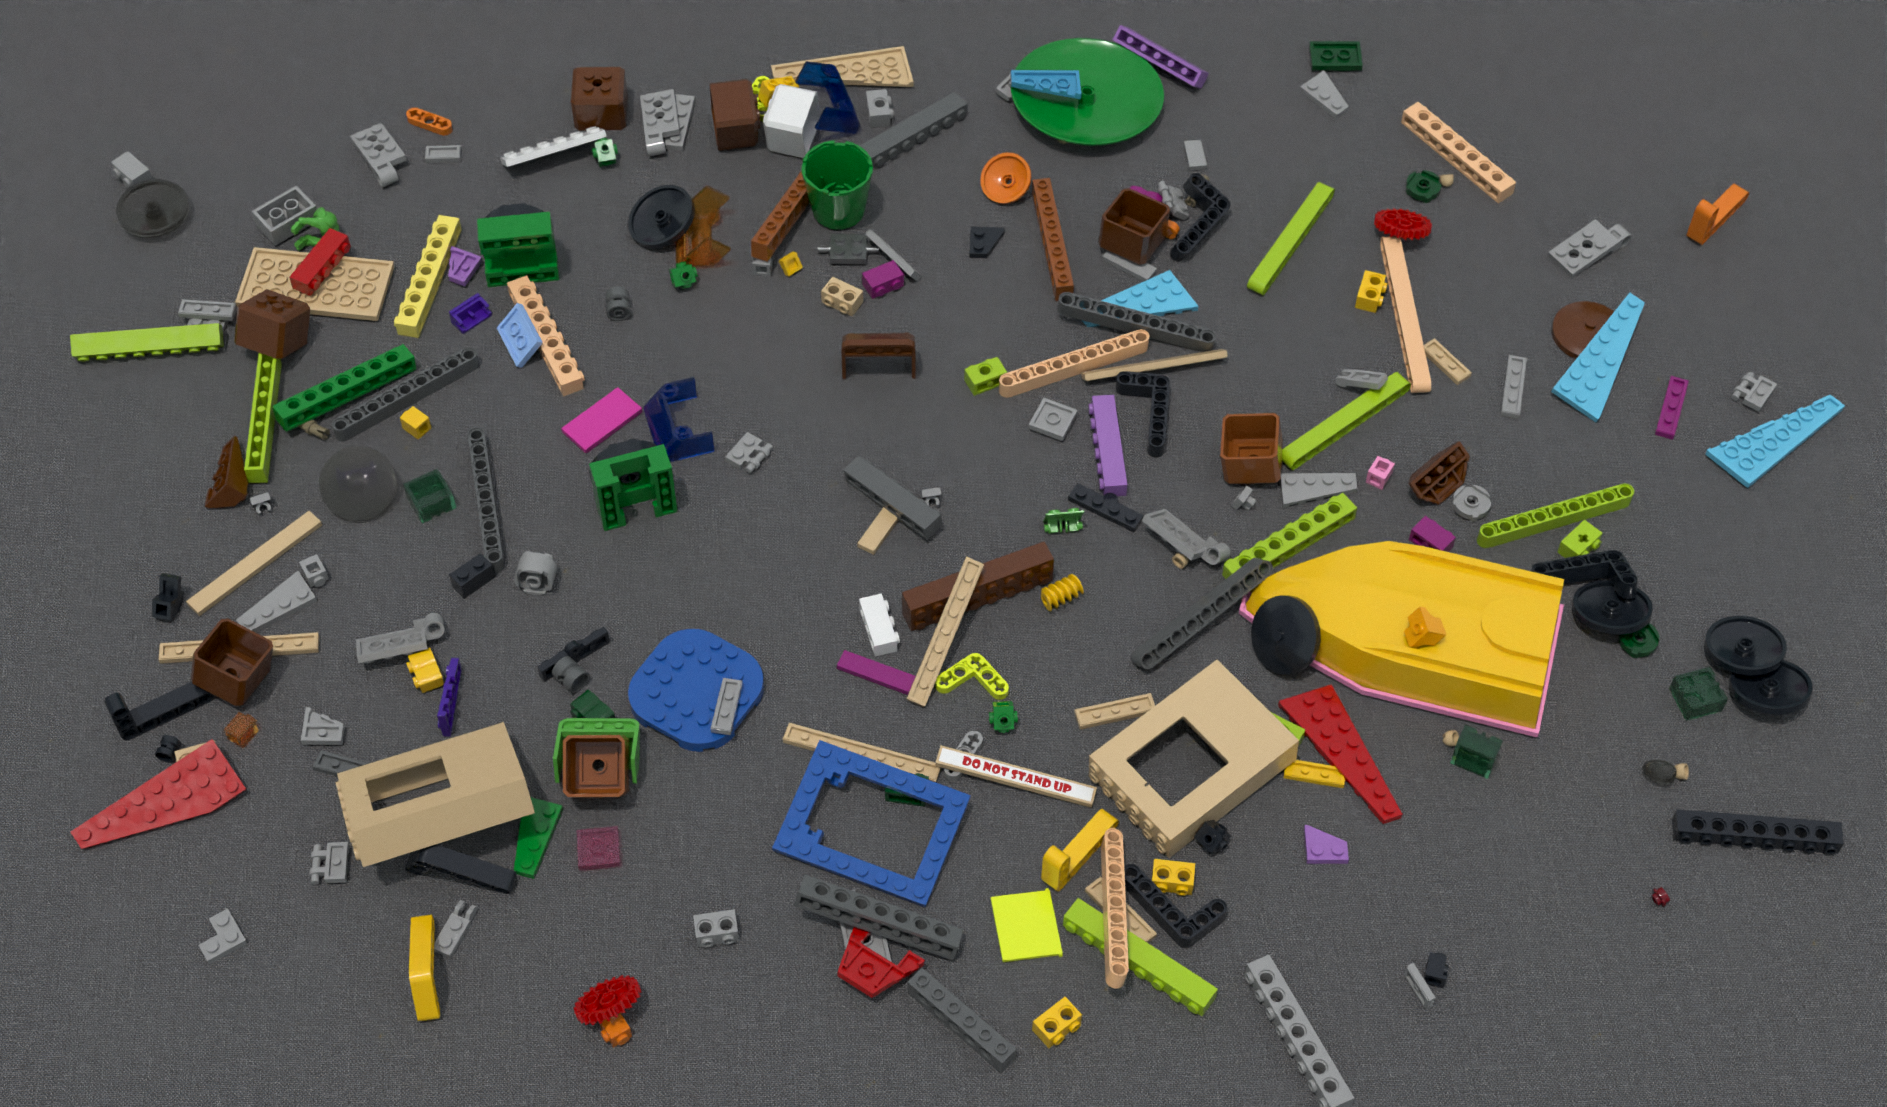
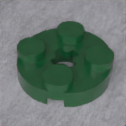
M1422 170L1421 173H1416L1415 171L1408 176L1406 194L1414 199L1420 200L1423 203H1429L1440 194L1441 184L1439 177L1433 172Z
M1648 623L1639 631L1619 634L1618 639L1621 647L1630 657L1638 658L1653 654L1658 647L1660 636L1656 628ZM1636 636H1638L1639 638L1642 637L1643 640H1642V641H1638V640H1636L1635 638H1636Z

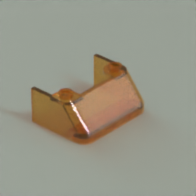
M706 185L692 198L695 205L694 219L687 232L676 241V263L686 261V264H692V267L713 266L731 251L730 247L711 238V226L720 219L719 208L730 199V196Z

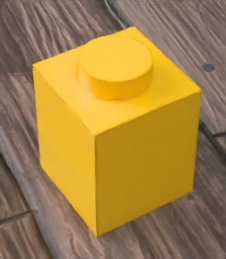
M414 406L405 411L400 417L402 429L418 440L431 429L429 417Z

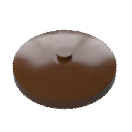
M1589 301L1568 304L1561 308L1554 318L1552 324L1553 340L1561 351L1577 359L1614 311L1602 304Z

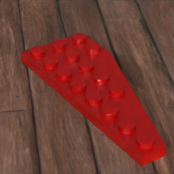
M211 739L70 833L80 848L86 849L112 840L212 813L247 789L214 740Z

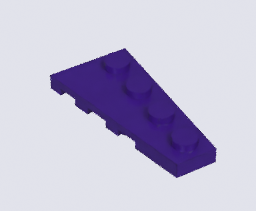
M451 658L450 665H447L446 681L444 682L443 694L437 714L438 729H441L442 735L446 737H451L462 670L459 658Z

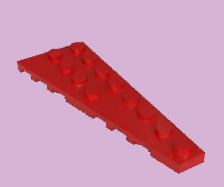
M1332 684L1279 701V708H1282L1289 715L1292 723L1295 722L1299 727L1305 729L1304 736H1307L1314 743L1316 750L1331 766L1337 768L1338 772L1344 776L1345 782L1347 781L1355 789L1354 792L1357 796L1363 798L1368 804V808L1382 824L1401 819L1403 815Z

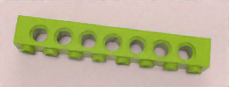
M1344 493L1331 497L1328 502L1318 505L1312 512L1303 514L1297 521L1288 523L1278 532H1273L1264 541H1258L1254 547L1249 550H1243L1234 559L1227 560L1224 563L1222 576L1227 579L1253 558L1267 560L1272 564L1273 568L1277 567L1354 520L1357 507Z

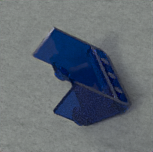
M806 61L795 83L825 87L834 108L825 107L815 125V129L851 134L857 133L860 128V122L836 66Z
M694 377L662 385L644 405V414L653 443L657 446L664 444L670 462L714 452L712 431L693 435L691 428L688 426L675 427L668 404L697 398Z

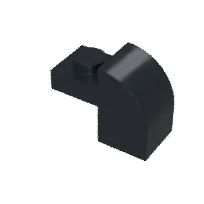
M162 573L159 576V594L152 599V617L171 621L178 614L184 598V591H181V576Z

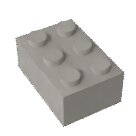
M296 185L251 212L255 225L276 246L294 235L291 233V227L295 225V222L300 217L313 218L317 207ZM305 225L301 230L307 228L310 225Z

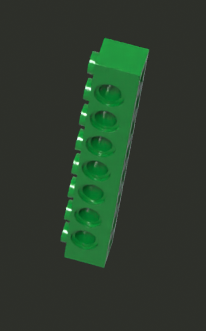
M404 344L395 347L273 405L275 419L287 432L416 370L415 357Z

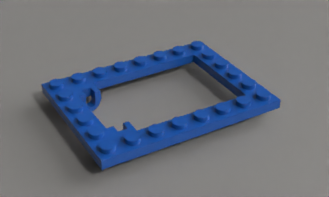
M819 740L772 850L926 908L971 795ZM850 774L943 808L914 879L820 845L824 835L823 831L818 829L817 832H813L806 823L825 780L832 786L842 788L845 786Z

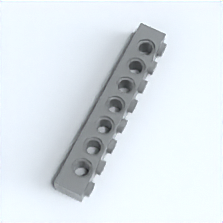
M1266 955L1248 963L1244 973L1245 979L1249 985L1252 984L1257 1000L1263 1003L1268 1019L1273 1020L1276 1025V1032L1280 1038L1284 1039L1289 1055L1294 1056L1297 1061L1296 1065L1299 1072L1307 1078L1308 1087L1318 1097L1319 1106L1352 1107L1354 1096L1271 956ZM1261 980H1267L1270 984H1264ZM1276 997L1280 999V1002H1275L1271 998ZM1283 1015H1287V1016H1289L1291 1019H1290V1020H1286V1019H1284L1282 1016H1283ZM1293 1033H1298V1034H1300L1302 1037L1297 1038V1037H1294L1292 1034H1293ZM1303 1051H1309L1312 1055L1307 1056ZM1319 1069L1323 1074H1317L1313 1070ZM1329 1087L1333 1089L1334 1092H1327L1324 1088Z

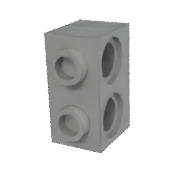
M735 909L693 915L697 947L708 948L715 944L723 943L727 945L739 941ZM724 927H731L729 930H723ZM703 930H710L709 933H702Z

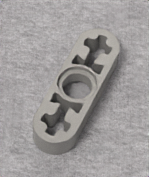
M978 731L968 732L956 750L977 755L983 745L981 733ZM977 739V742H973L970 749V740ZM944 768V776L949 781H957L963 775V773L957 771L950 773L949 769Z

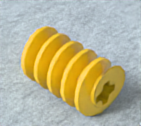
M1069 574L1067 577H1063L1061 581L1057 580L1054 584H1049L1048 588L1043 587L1041 589V600L1046 609L1052 611L1051 605L1058 608V601L1064 605V598L1070 602L1072 601L1071 595L1074 598H1078V591L1084 594L1082 584L1074 574Z

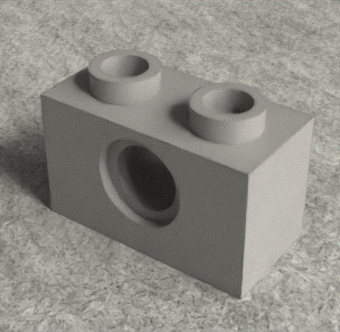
M887 90L866 91V105L870 128L891 126L893 109H889V106H891V96H887Z

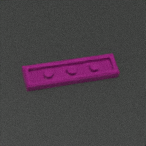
M1674 376L1670 377L1655 435L1673 440L1689 380Z
M844 650L837 663L838 670L908 695L916 677Z

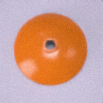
M1008 152L994 156L986 163L982 170L980 179L982 190L990 200L999 204H1009L1019 200L1027 192L1031 183V169L1028 163L1015 153Z

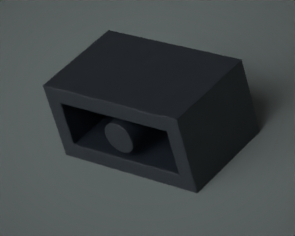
M481 553L449 574L452 587L463 599L495 578L492 564Z

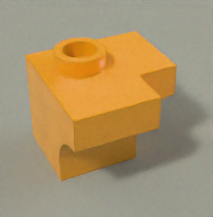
M1425 607L1417 608L1407 617L1410 626L1404 630V633L1411 648L1416 649L1422 645L1434 646L1446 636L1441 618L1432 616Z

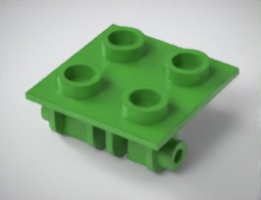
M1079 508L1068 509V512L1050 510L1043 519V523H1047L1044 525V532H1048V534L1058 533L1057 522L1059 523L1060 533H1062V522H1064L1065 532H1068L1067 521L1069 532L1079 531V529H1083V525L1078 520H1081L1084 510L1079 511Z

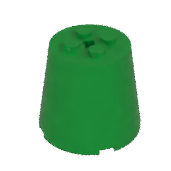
M835 140L814 146L804 156L801 169L813 216L818 223L830 229L850 228L856 225L865 213L873 172L871 157L865 149L849 141H846V143H835Z

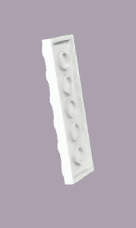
M596 126L590 127L584 133L580 131L570 133L568 138L560 136L554 138V142L551 143L547 141L537 143L535 148L527 146L521 148V152L518 153L514 151L504 153V157H501L500 160L502 165L506 167L607 137L606 132Z

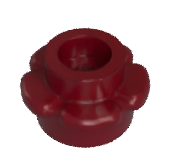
M1662 887L1653 889L1654 894L1651 897L1657 906L1660 904L1663 907L1666 906V903L1670 901L1666 891Z

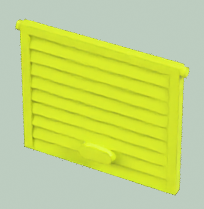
M1046 888L1045 891L990 898L1002 962L1063 956L1049 888Z

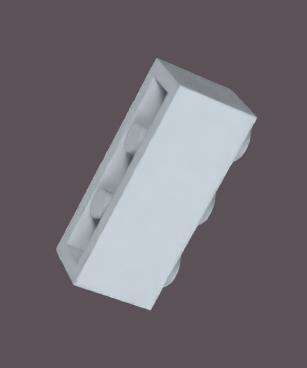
M882 593L860 598L859 610L874 656L897 652V644L900 643L898 632L893 630V627H895L893 617L888 615V611H890L888 601L883 599Z

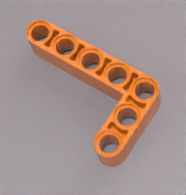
M1734 183L1713 204L1702 199L1694 211L1686 236L1703 245L1743 205L1749 196V192Z

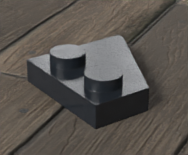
M971 226L969 258L987 259L991 254V250L998 244L999 238L1004 236L1005 228Z

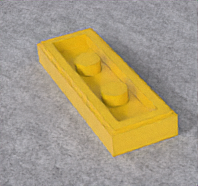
M1295 760L1284 769V779L1344 788L1345 778L1338 772L1335 766Z

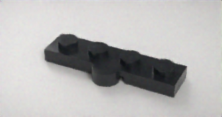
M1079 483L1076 484L1068 496V501L1133 533L1142 522L1144 516L1118 503L1117 495L1107 493L1103 496Z
M602 627L599 630L593 631L582 640H573L557 655L543 661L537 666L539 676L543 682L554 677L552 676V669L563 657L569 656L577 663L610 643L607 629Z

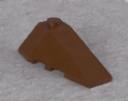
M234 435L224 445L218 461L220 467L212 478L215 481L213 489L209 488L206 495V508L235 507L240 501L243 502L248 495V481L244 471L238 437Z

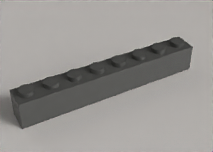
M953 92L861 144L860 147L865 149L870 155L874 169L902 152L909 150L916 144L923 142L930 136L937 134L944 128L951 126L958 120L963 119L967 116V103L956 92Z

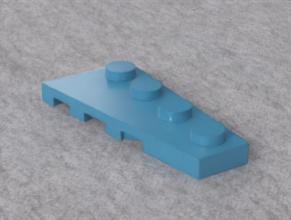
M1011 70V87L1081 99L1079 70Z

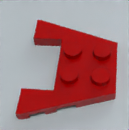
M853 927L837 976L869 997H875L924 966L925 960L910 950L899 964L895 965L863 945L871 932Z

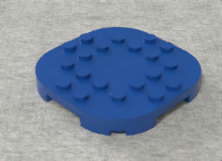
M701 629L680 630L664 638L632 677L628 689L631 711L635 719L646 728L650 726L679 742V747L696 752H703V749L712 747L717 749L728 743L735 736L734 731L754 705L758 706L764 692L763 673L759 663L753 656L713 633ZM723 678L743 681L731 735L711 732V725Z

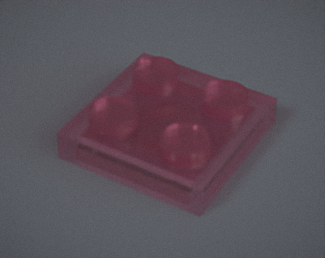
M618 826L577 830L579 870L620 866Z

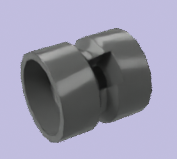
M612 287L607 290L606 309L607 316L611 320L622 321L630 316V300L627 289Z
M565 656L553 667L552 676L563 683L570 692L576 693L587 684L590 676L581 666H577L578 663L571 657Z

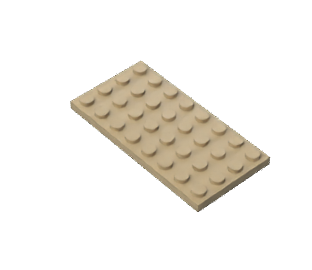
M253 248L235 301L237 306L268 289L306 302L310 307V314L378 321L394 270V261L343 256L339 264L330 272V275L320 284L318 290L309 296L293 289L289 278L309 253Z

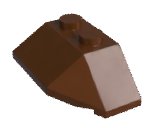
M1457 441L1434 455L1410 476L1408 484L1418 499L1438 505L1464 483L1467 462H1469L1470 456L1461 442Z

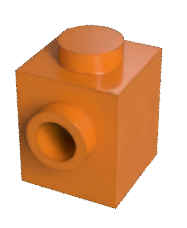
M621 1013L618 1014L617 1018L611 1017L610 1021L604 1020L600 1024L602 1038L606 1043L610 1042L613 1048L627 1043L632 1037L630 1027Z

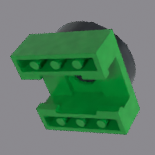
M520 203L501 205L499 208L491 211L485 218L477 219L478 242L481 255H484L485 276L488 287L507 286V282L527 276L530 282L533 281L534 283L559 280L558 257L550 212H544L537 207Z
M629 439L617 444L613 443L589 463V476L593 485L596 508L604 531L626 526L623 509L620 508L648 500H654L652 504L655 518L677 512L673 472L664 444L657 446L652 442Z

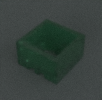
M438 468L403 483L406 497L422 524L431 520L435 515L438 517L442 512L447 513L456 509L454 495Z
M1711 667L1674 676L1669 687L1686 721L1721 712L1728 700L1723 689L1719 687V681L1716 682L1715 674Z
M1465 725L1456 743L1450 763L1488 779L1497 760L1503 740L1494 736L1485 737L1486 733L1482 732L1480 735L1477 729Z

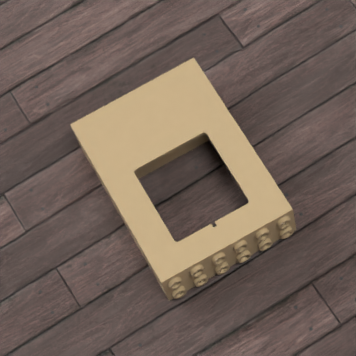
M1216 660L1089 755V777L1093 783H1098L1102 787L1103 793L1108 798L1111 797L1115 801L1120 811L1126 812L1132 824L1138 825L1142 829L1143 835L1156 844L1158 851L1161 854L1165 853L1170 858L1195 839L1194 836L1205 821L1215 820L1217 822L1297 759L1299 740L1233 674ZM1183 719L1227 765L1174 806H1169L1150 785L1145 786L1147 782L1127 760L1179 720Z
M504 722L337 773L339 781L335 782L348 836L352 843L356 860H361L363 867L535 813L525 777ZM449 779L451 787L373 811L371 802Z

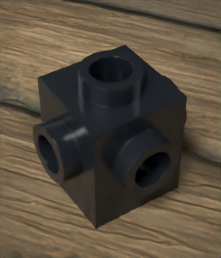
M1215 820L1205 821L1194 836L1202 844L1201 847L1209 853L1224 851L1229 845L1228 840L1231 837L1227 832V828Z

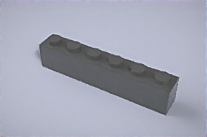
M858 456L843 470L848 483L882 508L887 509L926 540L943 526L942 515L937 509H932L923 499H918L909 489H904L897 480L889 478L882 469L878 470L868 459L864 460Z

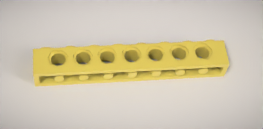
M439 215L437 221H434L432 233L427 238L426 248L422 250V258L420 262H417L415 275L411 277V285L409 289H406L405 300L401 302L400 312L394 319V327H396L398 335L419 338L451 258L450 248L451 246L455 247L462 229L459 218Z

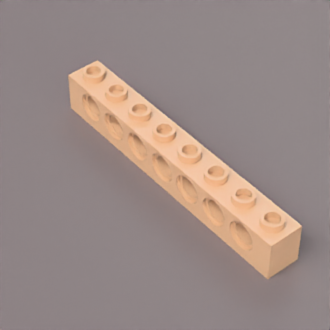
M1417 102L1403 111L1401 123L1498 204L1514 193L1516 182L1513 178L1504 173L1421 103Z
M527 276L507 282L508 292L514 305L516 303L523 304L543 342L538 350L563 397L584 389V375L581 370H577L578 365L575 358L570 357L571 352L568 345L563 344V336L561 332H557L554 319H550V312L547 306H543L541 295L536 293L537 289L534 282H530Z

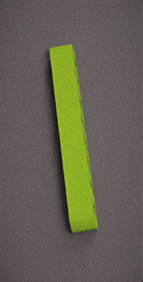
M1321 182L1315 185L1251 275L1247 284L1248 289L1265 295L1333 198L1334 188Z
M1398 372L1393 373L1387 377L1388 380L1379 390H1368L1282 450V461L1291 470L1297 469L1407 393L1411 383Z
M1626 483L1483 524L1479 530L1477 544L1482 548H1491L1626 508L1631 503L1634 488Z

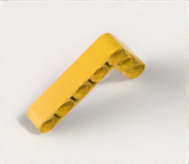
M1100 809L1063 851L1052 845L1043 857L1041 880L1058 892L1062 890L1101 846L1105 831L1110 828L1116 829L1119 820L1104 809Z
M432 914L411 917L409 980L418 1021L440 1019V1007L434 981L435 926Z

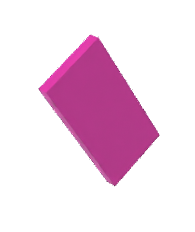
M617 387L562 427L561 430L582 451L588 453L641 414L642 408Z

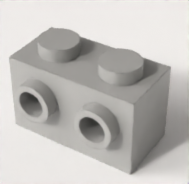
M129 151L111 162L114 176L117 179L123 180L125 186L132 188L135 192L153 182L149 169Z

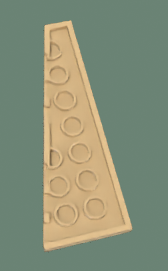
M904 46L771 65L773 79L792 76L796 83L914 86Z

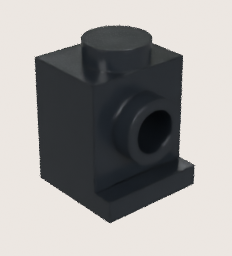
M1430 952L1424 973V980L1427 985L1444 988L1449 965L1445 964L1447 956L1444 954Z

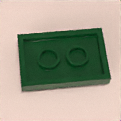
M1360 41L1309 42L1311 70L1362 71L1363 63Z

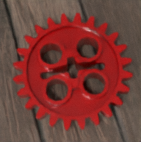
M1387 208L1386 211L1381 210V212L1378 211L1375 214V228H1378L1379 231H1384V234H1390V237L1396 236L1398 239L1403 238L1406 240L1409 238L1413 240V238L1420 240V237L1425 238V236H1429L1431 233L1432 223L1425 216L1422 217V214H1416L1415 211L1409 212L1408 209L1402 210L1401 208L1399 210L1395 208L1390 210Z
M621 975L618 979L614 976L610 981L605 979L604 983H597L596 987H590L589 992H584V996L578 998L579 1001L575 1003L576 1007L573 1008L578 1021L581 1024L585 1023V1025L589 1023L594 1025L597 1021L599 1024L604 1020L610 1021L611 1017L617 1018L619 1013H625L626 1008H632L631 1004L637 1002L636 998H639V993L642 992L637 979L634 977L630 978L629 975L626 977Z

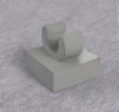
M1246 486L1230 506L1237 510L1242 505L1244 509L1249 510L1256 502L1253 497L1249 496L1253 489Z
M940 487L920 491L921 499H925L928 506L930 499L935 501L936 506L939 505Z
M268 492L250 498L252 507L256 506L258 514H261L260 507L262 505H265L268 511H271V506L268 503L271 502Z

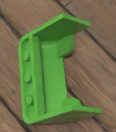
M566 718L559 722L553 755L555 783H560L561 770L563 769V740L568 735H625L629 739V770H632V782L637 783L640 754V728L637 720L629 718Z

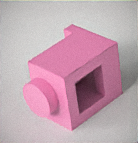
M1377 456L1368 471L1366 483L1383 490L1393 473L1395 463Z

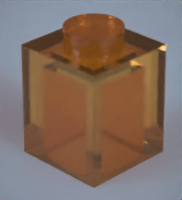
M238 712L224 728L227 739L242 748L259 731L256 720L251 715H244L241 712Z

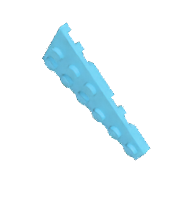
M1170 270L1101 300L1157 316H1164L1165 313L1172 312L1180 314L1185 310L1198 311L1199 307ZM1083 321L1087 327L1101 326Z

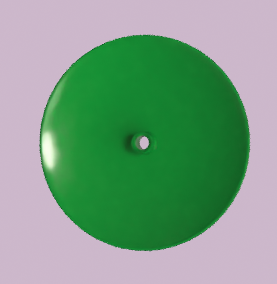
M1091 38L1064 39L1043 45L1024 57L1015 69L1079 70L1081 99L1011 87L1013 102L1019 113L1028 123L1048 136L1081 145H1106L1135 137L1154 123L1162 110L1164 102V89L1161 79L1148 61L1124 46Z

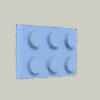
M516 303L497 327L516 367L522 368L543 343L523 304Z

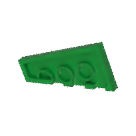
M530 797L535 813L521 817L514 871L517 875L534 879L563 811V806Z

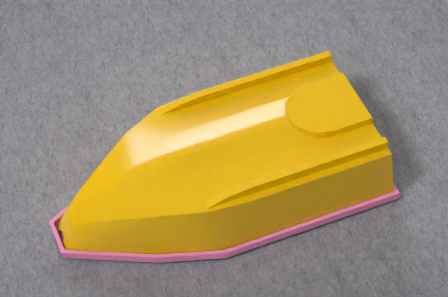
M1385 541L1349 546L1271 574L1243 596L1239 614L1252 623L1257 610L1268 599L1280 595L1298 597L1312 608L1320 626L1321 640L1319 650L1315 659L1310 664L1313 668L1362 695L1538 737L1564 604H1560L1564 579L1425 546ZM1425 607L1432 616L1441 618L1446 636L1434 646L1422 645L1416 649L1411 648L1404 633V630L1410 626L1407 617L1417 608Z

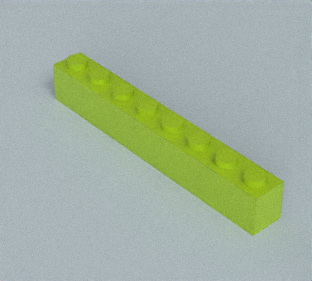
M219 323L70 335L71 354L78 361H89V358L95 357L96 360H106L108 356H115L118 359L126 358V355L144 357L145 353H152L153 356L163 355V352L181 354L184 350H189L190 353L200 352V349L218 351L219 348L224 347L223 328Z
M261 353L258 354L244 467L249 483H268L275 425L272 406L277 404L282 366L281 359H275Z
M1077 898L1064 915L1063 926L1070 933H1076L1082 937L1085 943L1097 947L1105 955L1103 914ZM1127 930L1129 969L1138 978L1149 981L1155 989L1167 993L1175 1002H1181L1187 1006L1190 1012L1203 1016L1216 999L1218 988Z

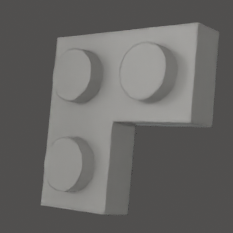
M228 908L209 918L217 935L199 944V948L208 964H211L247 944Z

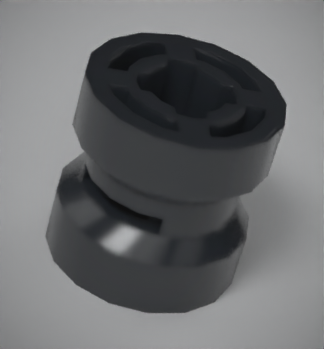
M164 735L160 741L161 746L157 748L154 755L163 762L172 763L176 757L174 751L179 750L182 743L176 737Z

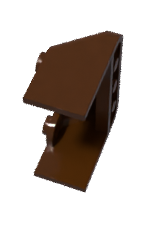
M907 332L848 333L842 337V380H846V357L912 356V379H916L914 335Z

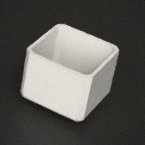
M783 84L776 86L772 99L769 101L768 110L763 118L766 143L770 151L804 158L810 150L820 121L816 91Z

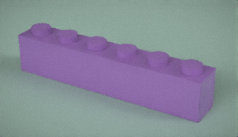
M1120 25L1112 39L1194 87L1202 88L1209 75L1208 72L1129 27Z
M1114 395L1092 396L1091 404H1088L1089 415H1092L1090 419L1091 430L1094 429L1095 432L1092 434L1093 445L1096 444L1097 446L1094 453L1095 460H1099V463H1097V475H1101L1099 489L1103 490V495L1113 493L1117 496H1126L1127 479Z

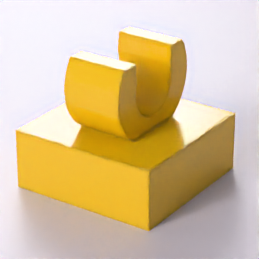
M792 251L779 260L786 276H791L803 268L797 252Z

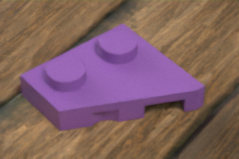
M451 246L449 281L466 286L483 262L482 257Z
M1304 825L1307 864H1348L1347 841L1309 825Z

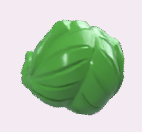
M323 207L315 211L313 218L300 217L295 222V225L291 227V233L294 235L307 224L320 229L322 236H324L329 228L339 231L335 214L326 211ZM306 234L304 237L301 236L294 243V246L300 251L305 246H315L321 238Z

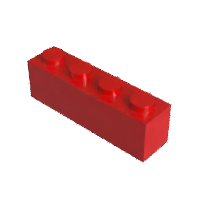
M329 228L290 275L292 288L309 296L318 290L320 284L330 275L333 268L339 264L341 258L349 252L351 246L348 235Z

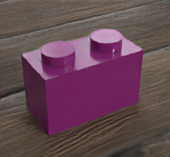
M892 260L863 272L862 285L870 297L874 299L903 287L904 274L895 261Z
M1424 516L1411 529L1409 541L1415 545L1446 552L1453 548L1456 539L1450 531L1445 530L1436 521L1427 516Z

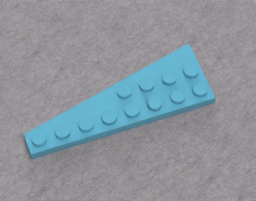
M1632 293L1626 296L1551 391L1595 423L1601 416L1645 304L1644 301Z
M1830 394L1814 401L1812 405L1805 408L1801 407L1794 413L1785 414L1778 420H1771L1751 429L1750 432L1744 435H1737L1728 442L1724 441L1717 447L1709 448L1705 455L1745 487L1749 488L1838 415L1845 405Z

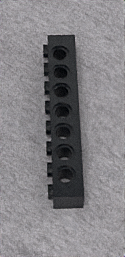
M1676 809L1672 818L1673 841H1680L1682 843L1698 842L1704 845H1736L1744 848L1761 847L1767 850H1799L1807 853L1824 852L1830 855L1838 854L1844 845L1842 822Z

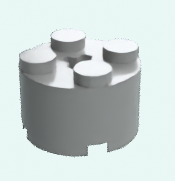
M524 552L519 560L514 576L515 585L518 588L521 586L524 588V592L531 595H544L546 591H550L557 572V565L553 561V556L548 553Z

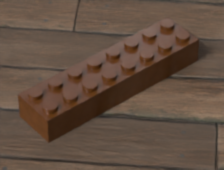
M1045 541L982 563L984 564L965 612L976 610L986 604H993L1002 598L1012 597L1016 593L1029 591L1033 587L1045 585L1052 581L1054 558ZM959 572L902 592V615L911 631L921 630L928 625L939 622Z

